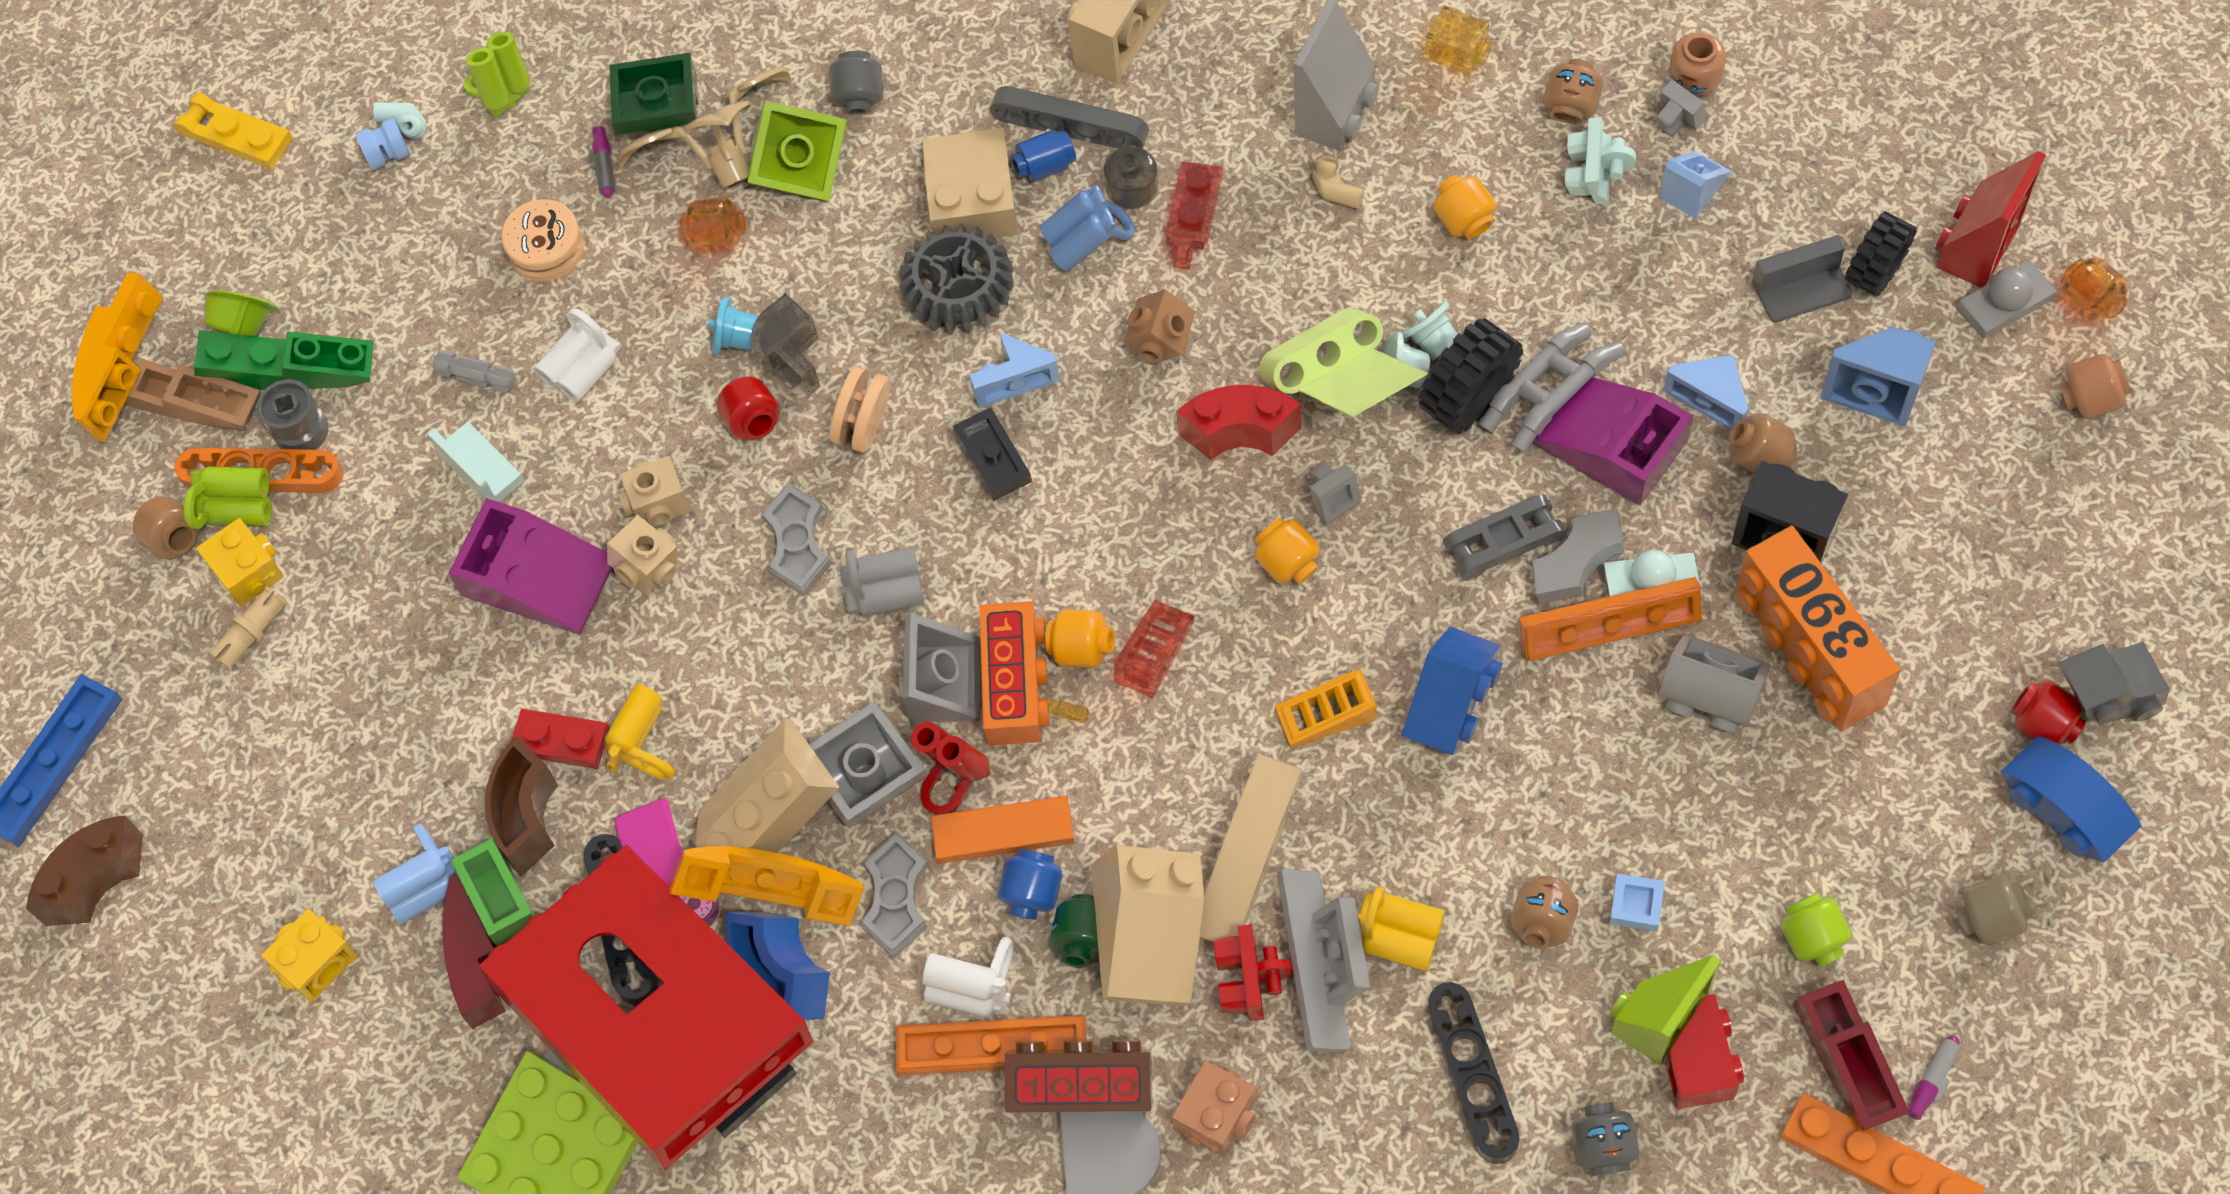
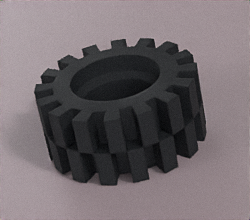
M1887 211L1881 213L1878 219L1873 222L1870 231L1866 232L1863 242L1856 249L1857 253L1850 261L1851 265L1846 271L1845 280L1876 297L1879 296L1887 287L1888 282L1892 280L1895 272L1899 270L1902 260L1907 256L1908 249L1913 244L1917 233V227Z

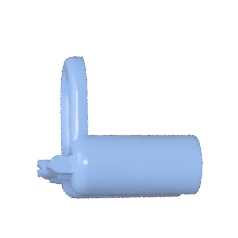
M420 823L414 825L413 828L425 851L372 881L387 908L391 910L400 925L445 900L449 877L457 874L450 861L454 858L447 847H442L438 850L424 825Z

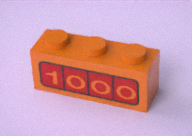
M1033 601L979 605L983 728L987 744L992 746L1042 742V727L1050 726L1048 699H1040V685H1048L1046 658H1038V644H1045L1044 617H1036Z

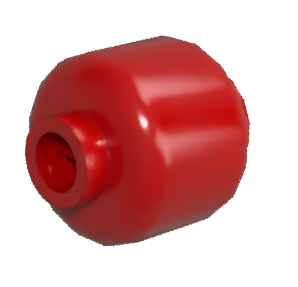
M753 376L732 380L722 389L716 402L718 415L736 438L742 440H756L766 437L774 429L780 416L778 401L763 381Z
M2043 680L2037 685L2030 682L2021 692L2011 709V713L2016 716L2014 723L2016 730L2031 740L2040 736L2059 745L2063 741L2072 744L2086 724V721L2080 718L2082 707L2076 696L2051 680Z

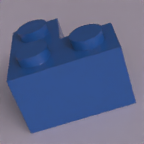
M1449 626L1426 656L1401 736L1454 755L1462 742L1469 744L1479 721L1478 717L1472 716L1476 702H1484L1489 688L1495 687L1503 666L1502 662L1496 660L1501 645Z

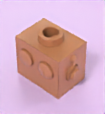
M1205 1060L1172 1115L1173 1129L1186 1136V1140L1196 1147H1199V1145L1204 1146L1225 1157L1235 1137L1243 1140L1254 1122L1256 1115L1250 1111L1257 1101L1256 1087L1240 1079L1239 1075L1230 1069L1224 1070Z

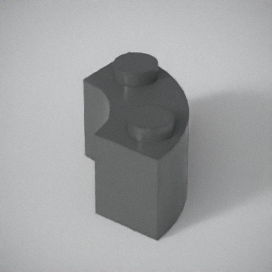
M2144 642L2114 650L2106 649L2105 645L2101 644L2059 662L2060 669L2087 718L2096 721L2097 724H2105L2135 716L2137 721H2144L2159 714L2163 710L2162 705L2166 704L2170 688Z

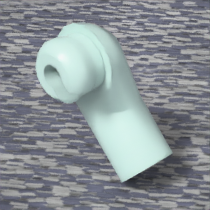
M375 103L373 110L375 122L382 123L394 117L401 133L408 139H419L425 133L427 127L426 120L414 104Z

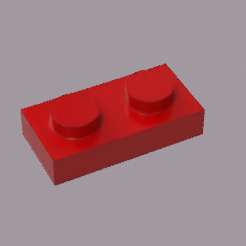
M521 708L512 740L515 737L519 738L541 760L599 769L606 745L605 738L610 727L607 722Z

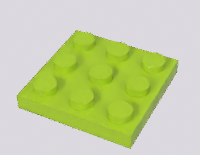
M526 1050L457 1178L482 1194H611L638 1142L573 1074L537 1052Z

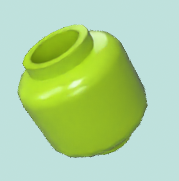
M1819 892L1784 908L1787 915L1781 920L1780 928L1797 960L1808 962L1815 959L1818 967H1822L1845 956L1841 947L1851 940L1853 934L1835 899L1829 897L1821 898Z

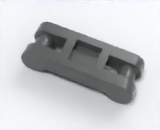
M1541 494L1453 531L1443 539V544L1449 555H1455L1459 562L1457 570L1462 579L1467 581L1483 574L1489 568L1535 548L1558 542L1566 536L1567 531L1562 522L1558 519L1555 520L1550 511L1553 507L1547 496ZM1535 520L1538 527L1529 530L1525 521ZM1481 541L1485 549L1474 554L1470 546Z

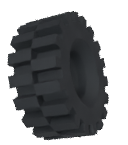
M1481 318L1477 319L1474 325L1470 323L1465 327L1462 335L1460 333L1456 335L1453 339V344L1443 350L1441 353L1442 358L1438 363L1435 362L1430 369L1432 374L1425 379L1422 385L1425 388L1419 394V399H1421L1419 406L1452 432L1462 434L1463 430L1468 431L1472 428L1475 421L1478 422L1483 417V414L1490 407L1488 404L1497 391L1504 384L1513 380L1515 376L1513 372L1521 363L1519 358L1523 355V345L1486 318L1483 320Z

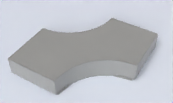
M787 483L761 514L763 521L774 530L777 537L776 554L769 565L768 571L771 576L805 597L831 565L830 559L817 546L815 541L816 523L824 508L820 502Z
M1618 508L1573 517V527L1566 541L1552 553L1533 560L1535 591L1539 604L1584 596L1586 582L1592 572L1608 559L1623 555L1625 551Z
M897 831L863 862L874 880L875 895L871 909L860 924L862 929L893 960L927 929L924 919L916 909L915 892L920 877L929 867L928 861Z

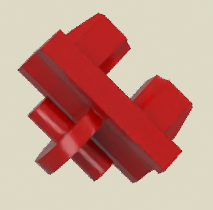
M1252 924L1238 926L1239 936H1231L1214 941L1217 970L1242 968L1244 981L1218 984L1222 1013H1248L1250 1021L1264 1020L1260 982H1267L1268 995L1281 994V980L1289 978L1294 973L1292 962L1278 959L1276 946L1264 947V961L1258 962Z

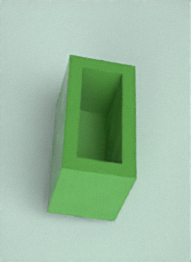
M493 838L450 860L489 937L496 946L508 942L524 929L526 923L535 916L506 857Z

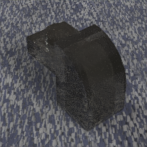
M785 293L768 306L758 316L753 325L751 345L759 369L767 381L777 374L789 389L793 390L798 387L807 397L821 387L815 367L801 354L819 340L814 320Z

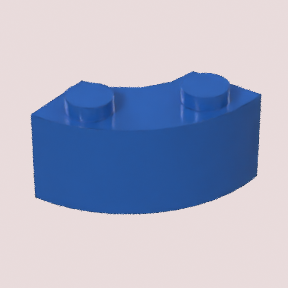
M2037 736L2000 771L2010 788L2008 793L2012 801L2021 809L2030 811L2045 821L2060 836L2063 846L2075 856H2085L2104 863L2142 827L2137 816L2124 798L2099 772L2073 752L2049 739Z
M763 911L726 912L727 944L804 1020L824 1019L830 972L816 966L805 953L799 937V918Z

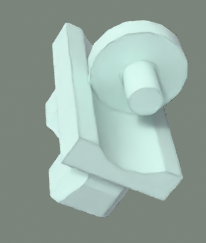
M1602 117L1589 118L1588 130L1568 134L1567 148L1572 162L1586 160V166L1567 168L1565 172V185L1570 195H1591L1595 204H1609L1610 178L1614 180L1622 179L1623 172L1634 168L1636 152L1632 148L1625 146L1623 138L1617 137L1612 140L1610 135L1603 132Z

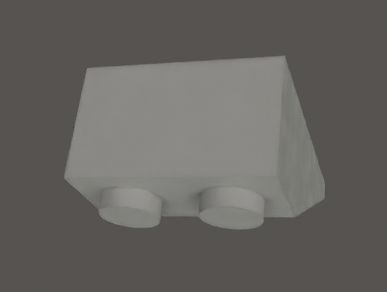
M1328 0L1294 62L1295 135L1341 152L1347 139L1354 140L1362 123V116L1360 115L1365 106L1368 108L1373 106L1378 95L1379 84L1375 83V64L1338 2Z

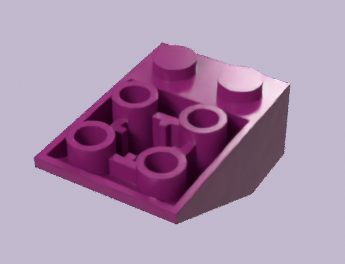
M1592 377L1552 416V420L1545 426L1541 434L1536 436L1533 443L1641 506L1688 442L1693 415L1655 393Z
M486 498L448 574L462 597L581 635L612 571V567L607 564V552L528 511Z

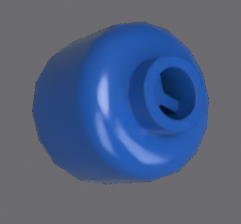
M1019 849L1017 856L1006 858L1003 864L997 897L1002 903L1011 905L1010 915L1036 920L1038 911L1049 912L1055 908L1062 879V870L1058 865L1053 864L1054 856Z

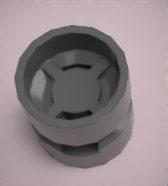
M286 379L269 385L260 394L257 402V414L280 449L316 450L326 440L329 432L328 421L306 385L296 380Z

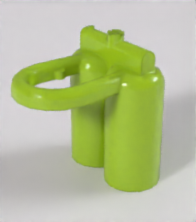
M506 31L493 34L487 39V48L476 49L466 57L470 74L464 79V89L470 96L482 100L483 105L491 111L495 118L500 117L508 108L513 109L516 107L515 102L530 90V78L514 36Z
M210 466L205 467L202 471L190 472L192 486L186 492L183 510L185 521L191 529H201L206 523L213 526H228L239 517L246 526L267 527L270 525L273 509L271 499L267 496L270 479L266 468Z

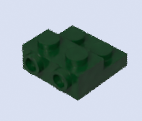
M691 53L609 65L611 117L615 135L687 125L697 119L696 105H699L697 75Z

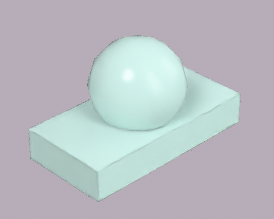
M1651 549L1642 552L1636 559L1605 562L1603 565L1608 597L1691 577H1696L1699 582L1694 553L1668 555L1662 550Z

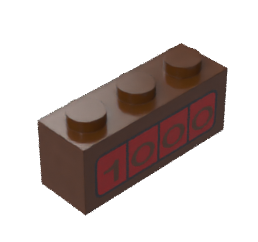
M1088 1040L1064 1041V1050H1045L1044 1041L1016 1042V1050H1008L1004 1054L1005 1113L1151 1111L1152 1049H1141V1040L1112 1041V1049H1093V1041Z

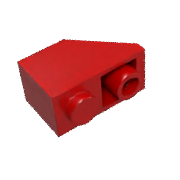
M1715 994L1704 997L1669 1050L1665 1065L1677 1110L1734 1100L1739 1084L1744 1083V1073L1738 1054L1731 1055L1727 1037L1732 1036L1729 1014L1726 1008L1719 1009Z

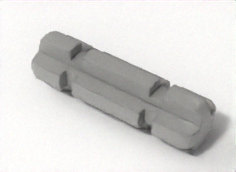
M444 350L437 352L432 364V368L435 369L437 375L448 378L456 375V380L486 388L489 385H493V390L505 393L511 391L516 380V375L512 368L496 365L493 368V363L463 355L456 358V353Z

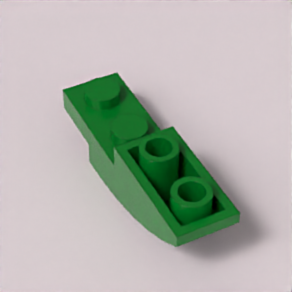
M199 330L194 376L238 380L239 384L258 390H265L269 385L286 379L299 381L306 385L308 389L353 386L370 382L374 341L287 331L285 340Z

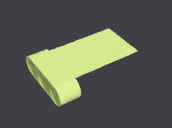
M1351 307L1337 312L1273 348L1263 356L1259 366L1260 377L1271 387L1286 394L1301 392L1350 417L1358 415L1428 375V373L1375 350L1374 348L1382 340V323L1374 315ZM1363 321V331L1359 337L1354 339V329L1359 322ZM1326 342L1327 351L1321 359L1317 360V350L1322 343ZM1290 362V373L1284 380H1280L1282 367Z

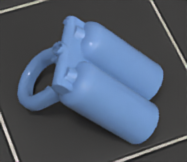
M1098 185L1093 186L1089 190L1080 191L1040 225L1043 237L1053 246L1050 249L1051 257L1065 271H1070L1108 240L1110 236L1121 240H1129L1135 233V227L1130 216L1120 206L1105 200ZM1111 213L1120 219V221L1124 225V229H1121L1116 226V221L1113 219Z

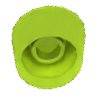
M222 290L203 292L205 296V325L220 333L257 336L268 314L278 309V306L271 302L241 293Z

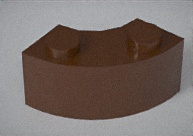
M515 737L500 754L492 769L486 788L485 812L489 830L494 841L512 868L522 877L555 846L546 833L544 813L548 799L559 785L547 765L519 738Z
M125 815L103 819L78 830L59 844L40 867L31 885L26 909L45 926L91 923L95 906L106 891L121 881L139 877L143 834Z

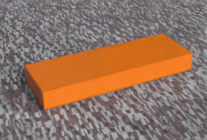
M1068 795L931 816L937 864L1016 853L1019 849L1036 850L1075 844Z

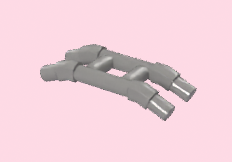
M1580 323L1571 329L1566 328L1560 331L1548 341V345L1509 384H1504L1497 391L1488 404L1490 407L1478 425L1493 434L1504 415L1507 416L1512 407L1519 401L1520 396L1530 401L1535 406L1529 411L1521 423L1523 426L1511 442V445L1526 453L1536 436H1539L1545 426L1552 420V416L1592 377L1597 376L1603 369L1609 367L1610 363L1624 356V346L1620 342L1614 341L1605 347H1598L1589 352L1579 365L1565 357V355L1570 350L1576 348L1578 344L1591 337V328L1586 323ZM1548 368L1566 377L1552 393L1534 384Z

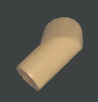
M1331 156L1320 157L1316 162V167L1313 169L1312 178L1322 198L1330 202L1359 209L1363 200L1364 189L1342 182L1337 172L1339 163L1335 158Z

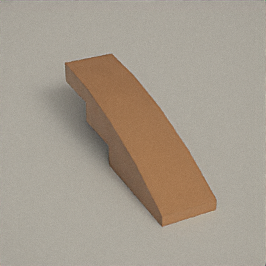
M141 359L139 364L135 363L141 371L123 406L197 424L244 430L261 392L258 389L224 378L194 376L193 368L181 364L175 370Z

